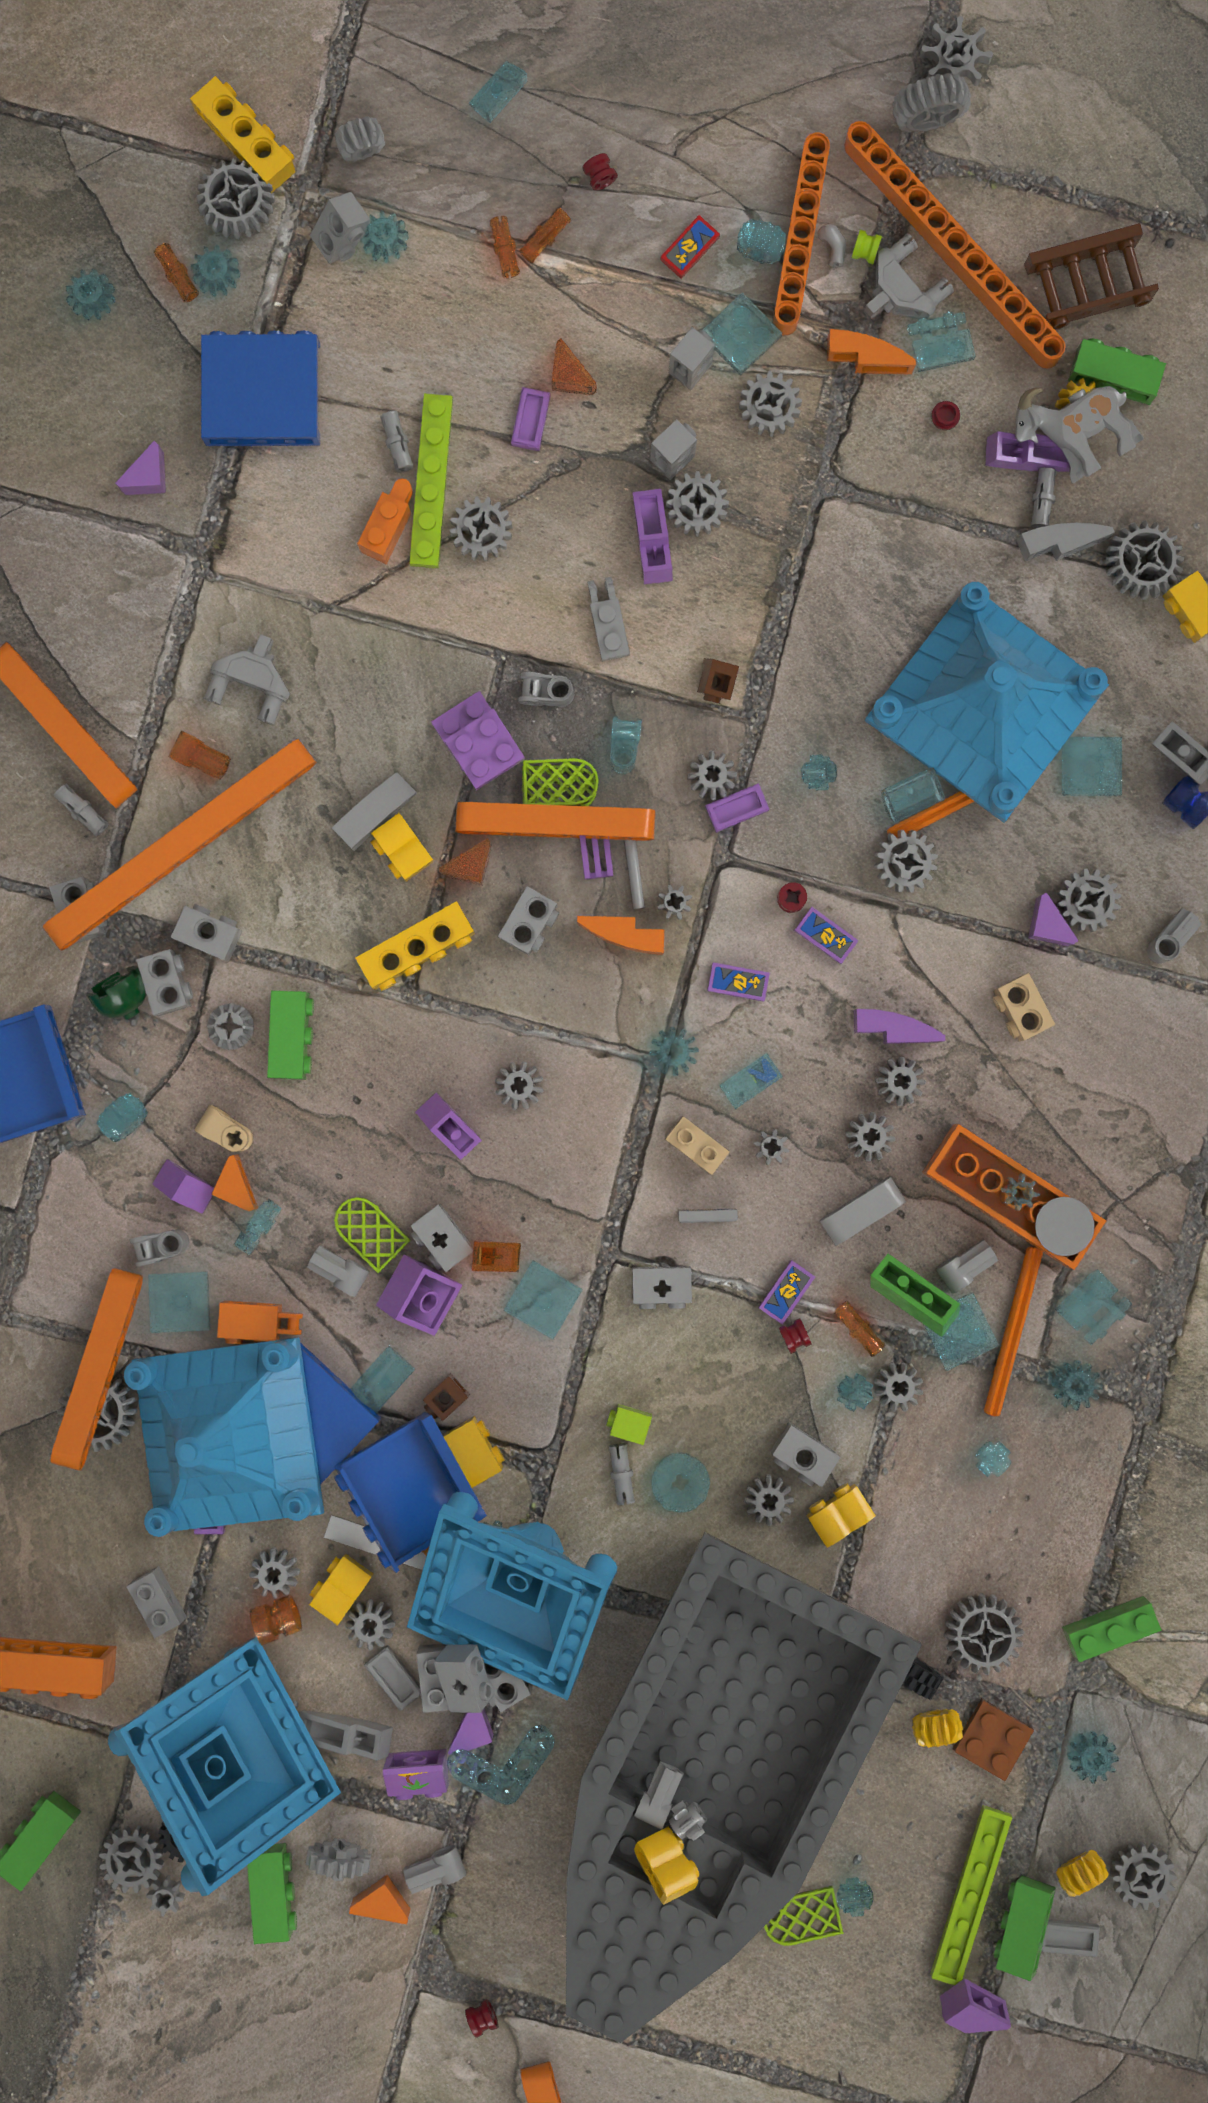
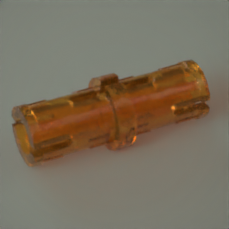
M557 208L543 226L539 225L535 229L536 233L519 250L521 255L528 262L533 263L548 245L552 246L555 243L554 238L571 222V218L564 210Z
M496 216L490 220L495 240L493 246L494 253L499 257L502 277L509 278L508 272H510L511 278L520 273L515 255L516 243L511 239L508 218L501 216L502 222H499V217Z
M169 243L159 245L153 253L166 272L165 277L176 287L183 302L194 300L199 295V291L187 274L188 269L185 264L180 263Z
M845 1301L836 1308L834 1314L849 1329V1335L853 1339L856 1338L871 1357L877 1355L886 1346L869 1327V1321L867 1319L863 1320L848 1301Z

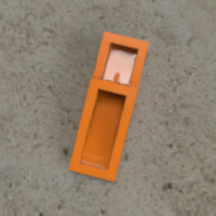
M829 330L827 337V361L855 362V373L912 375L916 366V359L902 349L867 334L849 330Z
M577 916V924L610 944L641 953L664 954V929H635L636 917Z

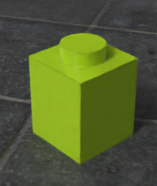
M618 1404L616 1411L610 1410L606 1426L611 1427V1436L644 1445L652 1414Z

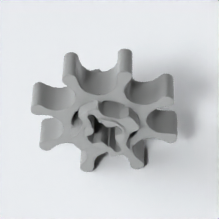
M962 16L957 17L954 26L955 31L952 33L943 32L939 24L935 23L931 36L938 41V45L935 47L923 45L919 55L921 59H933L937 65L929 70L928 76L933 77L937 74L944 75L946 73H951V75L959 74L960 77H968L974 86H978L982 75L975 70L974 65L977 63L989 65L993 57L992 51L983 52L976 47V43L983 40L986 30L982 27L974 35L965 34L962 30L964 20Z

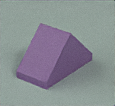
M155 441L115 483L125 495L166 493L164 452Z
M1047 892L1036 898L1028 938L1064 946H1070L1078 942V939Z
M169 1159L166 1160L153 1182V1185L171 1200L199 1213L205 1211L213 1197L211 1195L214 1190L213 1185Z
M485 1709L481 1713L464 1714L449 1746V1755L456 1756L492 1743L494 1734Z

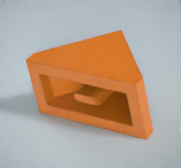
M239 1154L229 1156L211 1195L246 1211L259 1209Z
M386 1875L353 1898L349 1914L407 1925L410 1907L389 1876Z

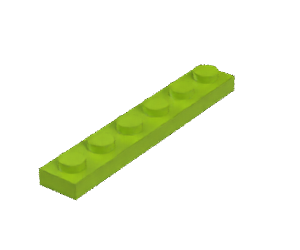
M424 393L410 551V566L439 569L453 396Z
M982 1805L930 1972L932 1979L954 1986L963 1979L1012 1821L1010 1813Z

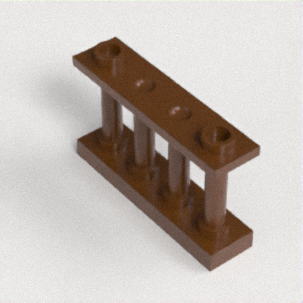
M1140 223L1029 253L1024 263L1027 275L1033 273L1040 275L1051 312L1046 314L1045 319L1055 330L1067 326L1071 321L1133 304L1135 307H1141L1152 301L1159 290L1158 283L1145 287L1134 251L1143 235ZM1117 250L1123 253L1133 290L1117 294L1106 257L1110 252ZM1088 258L1096 262L1106 297L1091 302L1089 301L1079 266L1081 260ZM1062 265L1068 268L1078 303L1077 306L1066 309L1061 307L1051 272L1053 268Z

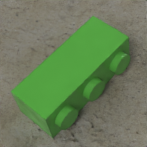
M1083 339L1077 348L1068 381L1078 383L1080 379L1084 378L1086 386L1095 381L1096 385L1094 388L1111 386L1119 393L1125 392L1127 399L1150 405L1157 396L1166 363L1160 362L1157 357L1152 355L1140 356L1133 354L1130 349L1125 347L1113 348L1104 345L1098 339Z
M271 990L267 1078L306 1080V1074H311L312 1058L307 1056V1046L312 1045L313 1028L308 1027L309 1016L314 1014V999L310 998V993Z
M890 1254L884 1257L870 1275L871 1288L941 1337L959 1315V1302Z
M1144 1596L1062 1627L1071 1653L1079 1663L1162 1631L1152 1604Z
M55 1791L48 1798H45L43 1795L31 1809L35 1815L30 1822L24 1819L13 1833L17 1837L12 1845L6 1843L0 1850V1876L20 1892L81 1813L79 1809Z
M278 1843L271 1846L247 1865L254 1944L287 1942L290 1940L293 1930H297L296 1911H291V1901H294L295 1888L294 1882H289L288 1871H292L291 1852L287 1853L286 1843Z
M1023 1875L1016 1883H1011L1008 1893V1900L1012 1901L1010 1911H1005L1001 1922V1929L1005 1930L1003 1941L998 1940L994 1952V1957L998 1959L996 1969L1031 1981L1036 1975L1056 1887Z

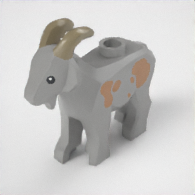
M1111 386L1094 388L1087 393L1083 388L1068 397L1070 403L1059 410H1052L1031 403L1035 395L1043 392L1042 388L1037 387L1025 391L1018 403L1015 429L1016 440L1020 443L1032 440L1038 444L1035 431L1040 428L1062 450L1067 458L1072 484L1082 477H1088L1101 469L1100 464L1090 450L1087 439L1098 434L1104 428L1115 433L1118 440L1117 453L1119 456L1135 448V444L1144 440L1143 435L1138 431L1134 423L1120 412L1119 407L1125 403L1126 393H1119Z

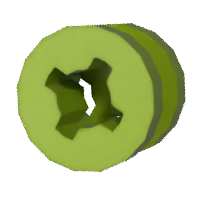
M860 230L851 258L856 260L863 258L869 264H874L882 236L877 234L870 236L867 235L866 231Z

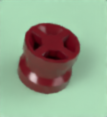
M606 153L593 156L582 167L585 175L591 179L590 185L592 189L596 191L608 187L618 178L616 170L609 165L610 159Z
M796 882L785 884L777 895L779 907L787 913L800 911L807 901L805 888Z
M800 1318L794 1320V1323L788 1327L785 1325L779 1327L790 1354L795 1353L797 1348L801 1346L808 1347L812 1345Z
M488 1999L482 2001L480 2006L476 2008L469 2007L465 2009L468 2025L475 2038L482 2036L483 2032L488 2029L495 2030L499 2028L496 2013Z

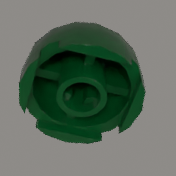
M137 966L127 967L126 969L129 973L123 976L119 972L108 976L91 988L93 993L87 992L86 996L98 1013L106 1018L115 1019L123 1016L125 1020H128L140 1012L138 1007L145 1001L147 994Z

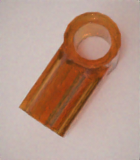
M184 731L180 732L168 756L186 767H194L219 780L226 774L231 760L229 756L204 745L203 741Z

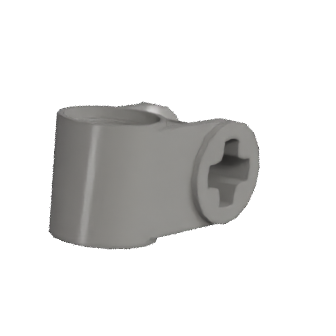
M536 672L521 673L520 678L523 680L522 695L518 698V703L530 706L565 707L573 701L575 696L574 688L567 677L544 675ZM559 685H564L569 689L567 695L561 698L554 696V689Z
M179 1229L129 1239L130 1244L134 1245L137 1257L136 1267L181 1255L189 1247L188 1235ZM171 1235L175 1236L179 1241V1247L176 1251L171 1250L168 1246V1239Z

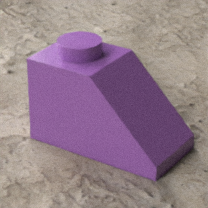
M437 1092L415 1111L428 1129L460 1160L482 1141Z
M963 1979L940 1996L942 2016L945 2023L964 2033L1007 2030L1011 2027L1006 2001L967 1979Z

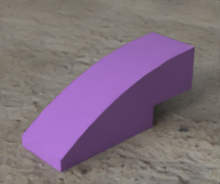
M1000 431L987 437L985 466L1038 471L1039 468L1045 467L1053 468L1057 472H1070V466L1064 453L1046 435L1036 434L1038 444L1032 440L1020 443L1016 440L1015 434Z
M661 489L633 492L644 585L673 581Z
M876 1009L853 1010L854 1033L883 1032V1044L945 1041L944 1034L914 1018Z

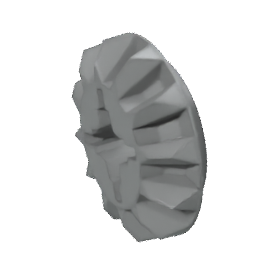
M229 1003L218 1006L210 1014L208 1020L209 1038L218 1047L234 1050L241 1048L252 1037L254 1031L252 1016L244 1007L237 1004ZM231 1014L233 1023L242 1026V1028L232 1030L229 1039L227 1030L222 1029L219 1025L228 1023V1018H230Z

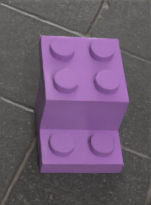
M480 691L431 721L457 764L465 772L476 790L525 760L524 755L494 709L490 708Z

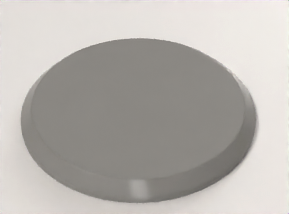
M1058 1197L1050 1200L1040 1209L1035 1222L1036 1235L1043 1247L1051 1253L1061 1256L1074 1255L1086 1248L1093 1237V1216L1087 1206L1081 1201L1071 1197Z

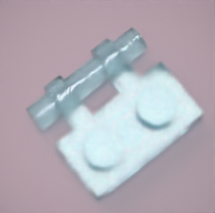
M947 312L943 313V317L930 320L928 317L918 319L916 323L907 325L909 336L920 334L922 339L912 343L918 373L975 359L976 355L970 330L958 331L957 325L966 323L964 312L956 314ZM945 328L947 334L934 337L932 335V331Z
M1095 1269L1055 1310L1076 1331L1086 1324L1091 1330L1083 1338L1092 1345L1098 1338L1103 1339L1108 1334L1106 1330L1117 1319L1121 1321L1126 1316L1125 1312L1133 1304L1126 1297H1123L1117 1304L1114 1303L1110 1298L1118 1289L1098 1269ZM1104 1305L1109 1312L1097 1322L1092 1316Z

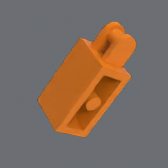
M398 479L389 495L382 492L357 543L361 553L386 565L411 515L408 503L413 495V491L407 479Z
M224 1300L219 1304L217 1338H225V1343L243 1344V1339L254 1340V1343L279 1340L280 1334L301 1335L302 1330L299 1329V1321L303 1318V1314L282 1312V1304ZM281 1318H288L287 1328H281Z

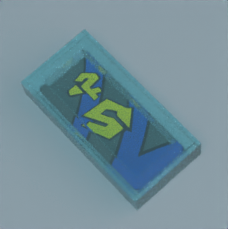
M766 1053L720 1084L719 1087L734 1109H737L783 1076Z

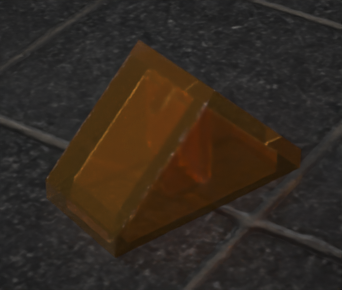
M560 338L556 342L551 381L552 391L594 395L597 392L595 380L562 338Z
M486 838L439 867L438 869L443 877L483 886L492 849L489 839Z
M476 1239L474 1241L472 1271L519 1272L521 1243Z

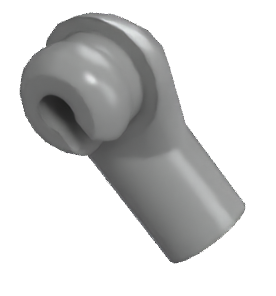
M833 224L820 227L818 231L819 239L822 242H828L831 246L829 265L832 267H842L846 249L845 238L838 227Z

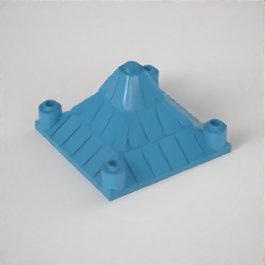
M971 582L963 587L960 596L885 694L876 701L865 721L1005 823L1109 684L1103 670L1097 667L1085 669L991 601L988 588L984 584Z
M300 1337L131 1360L132 1362L124 1371V1380L131 1389L137 1390L139 1398L138 1402L153 1508L147 1512L144 1518V1525L149 1534L161 1537L172 1531L282 1518L300 1521L308 1516L324 1513Z
M465 1492L453 1493L447 1504H443L439 1511L407 1628L445 1645H477L484 1663L568 1700L583 1667V1659L608 1589L617 1573L616 1563L606 1554H594L589 1558L585 1568H582L563 1554L562 1543L555 1530L549 1525L533 1522L518 1524L507 1529L478 1523V1521L473 1519L478 1510V1504L473 1496Z
M258 1637L251 1638L241 1646L228 1650L223 1659L128 1723L114 1727L108 1736V1745L113 1754L117 1756L128 1755L132 1764H134L142 1783L148 1790L150 1798L159 1811L169 1833L172 1835L173 1841L186 1861V1865L181 1871L182 1885L190 1892H200L201 1896H207L341 1793Z

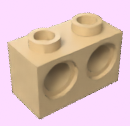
M1029 973L993 990L996 995L993 997L994 1004L1000 1013L1004 1011L1009 1021L1006 1023L1007 1029L1013 1038H1018L1019 1042L1025 1041L1056 1025ZM1011 988H1016L1021 993V1001L1018 1004H1014L1009 1000L1008 993ZM1025 1014H1030L1035 1020L1034 1027L1031 1030L1024 1028L1022 1025V1017Z
M684 1116L681 1117L665 1138L667 1142L711 1175H713L729 1154L726 1148Z

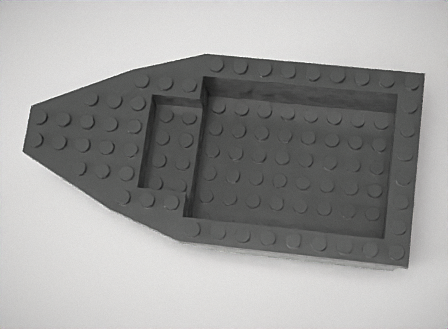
M706 1532L703 1533L581 1776L567 1869V2016L621 2043L728 1963L799 1892L922 1646L921 1642ZM660 1762L670 1764L684 1772L672 1799V1808L682 1800L689 1805L692 1802H696L707 1818V1821L702 1826L705 1831L704 1834L694 1841L688 1839L687 1836L682 1839L684 1844L683 1854L688 1860L694 1861L699 1871L697 1886L692 1891L665 1905L662 1904L656 1895L649 1877L644 1872L634 1852L638 1841L661 1830L634 1817L644 1792L648 1791ZM670 1810L662 1829L669 1826L672 1832L675 1833L669 1823V1820L674 1815L672 1810Z

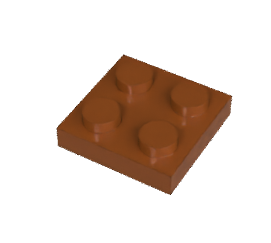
M981 1698L962 1731L963 1738L956 1742L953 1750L960 1756L1006 1781L1034 1729Z

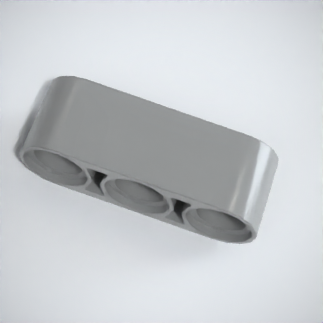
M890 1176L823 1217L820 1223L836 1246L903 1205L906 1200Z

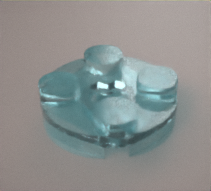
M271 1199L265 1201L248 1221V1226L245 1229L246 1234L241 1231L234 1246L242 1252L251 1255L260 1243L259 1239L263 1233L267 1235L275 1225V1219L282 1211V1208Z
M677 1452L665 1456L655 1467L651 1478V1485L656 1500L666 1510L681 1513L697 1508L706 1500L710 1479L706 1467L700 1460L690 1454ZM677 1475H682L683 1479L689 1480L684 1490H679L678 1487H673L672 1482L676 1481Z

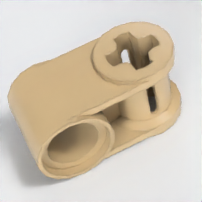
M213 1105L208 1106L194 1129L203 1137L232 1152L245 1151L253 1143V1134L250 1129ZM233 1134H240L239 1138L243 1140L242 1144H234L236 1139L233 1138Z

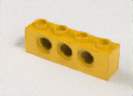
M216 76L213 77L190 98L194 111L241 162L245 160L248 167L252 166L266 184H272L273 190L271 193H273L296 172L293 164L295 159L293 154L284 144L280 147L274 141L276 137L266 124L261 126L255 120L256 114L247 103L242 105L236 99L237 94L228 82L222 84ZM226 109L232 110L227 116L220 115ZM244 130L251 131L246 137L239 136ZM263 151L271 152L270 155L265 158L258 157V155Z
M456 901L355 957L372 989L380 988L381 991H384L396 984L395 978L404 973L406 977H409L420 971L422 963L428 960L434 963L447 955L445 952L447 949L453 946L459 949L472 942L471 936L475 932ZM439 927H447L450 930V937L444 942H439L435 939V931ZM414 941H422L425 945L424 952L419 956L410 954L409 948ZM389 955H397L399 958V965L394 970H387L384 966V961Z

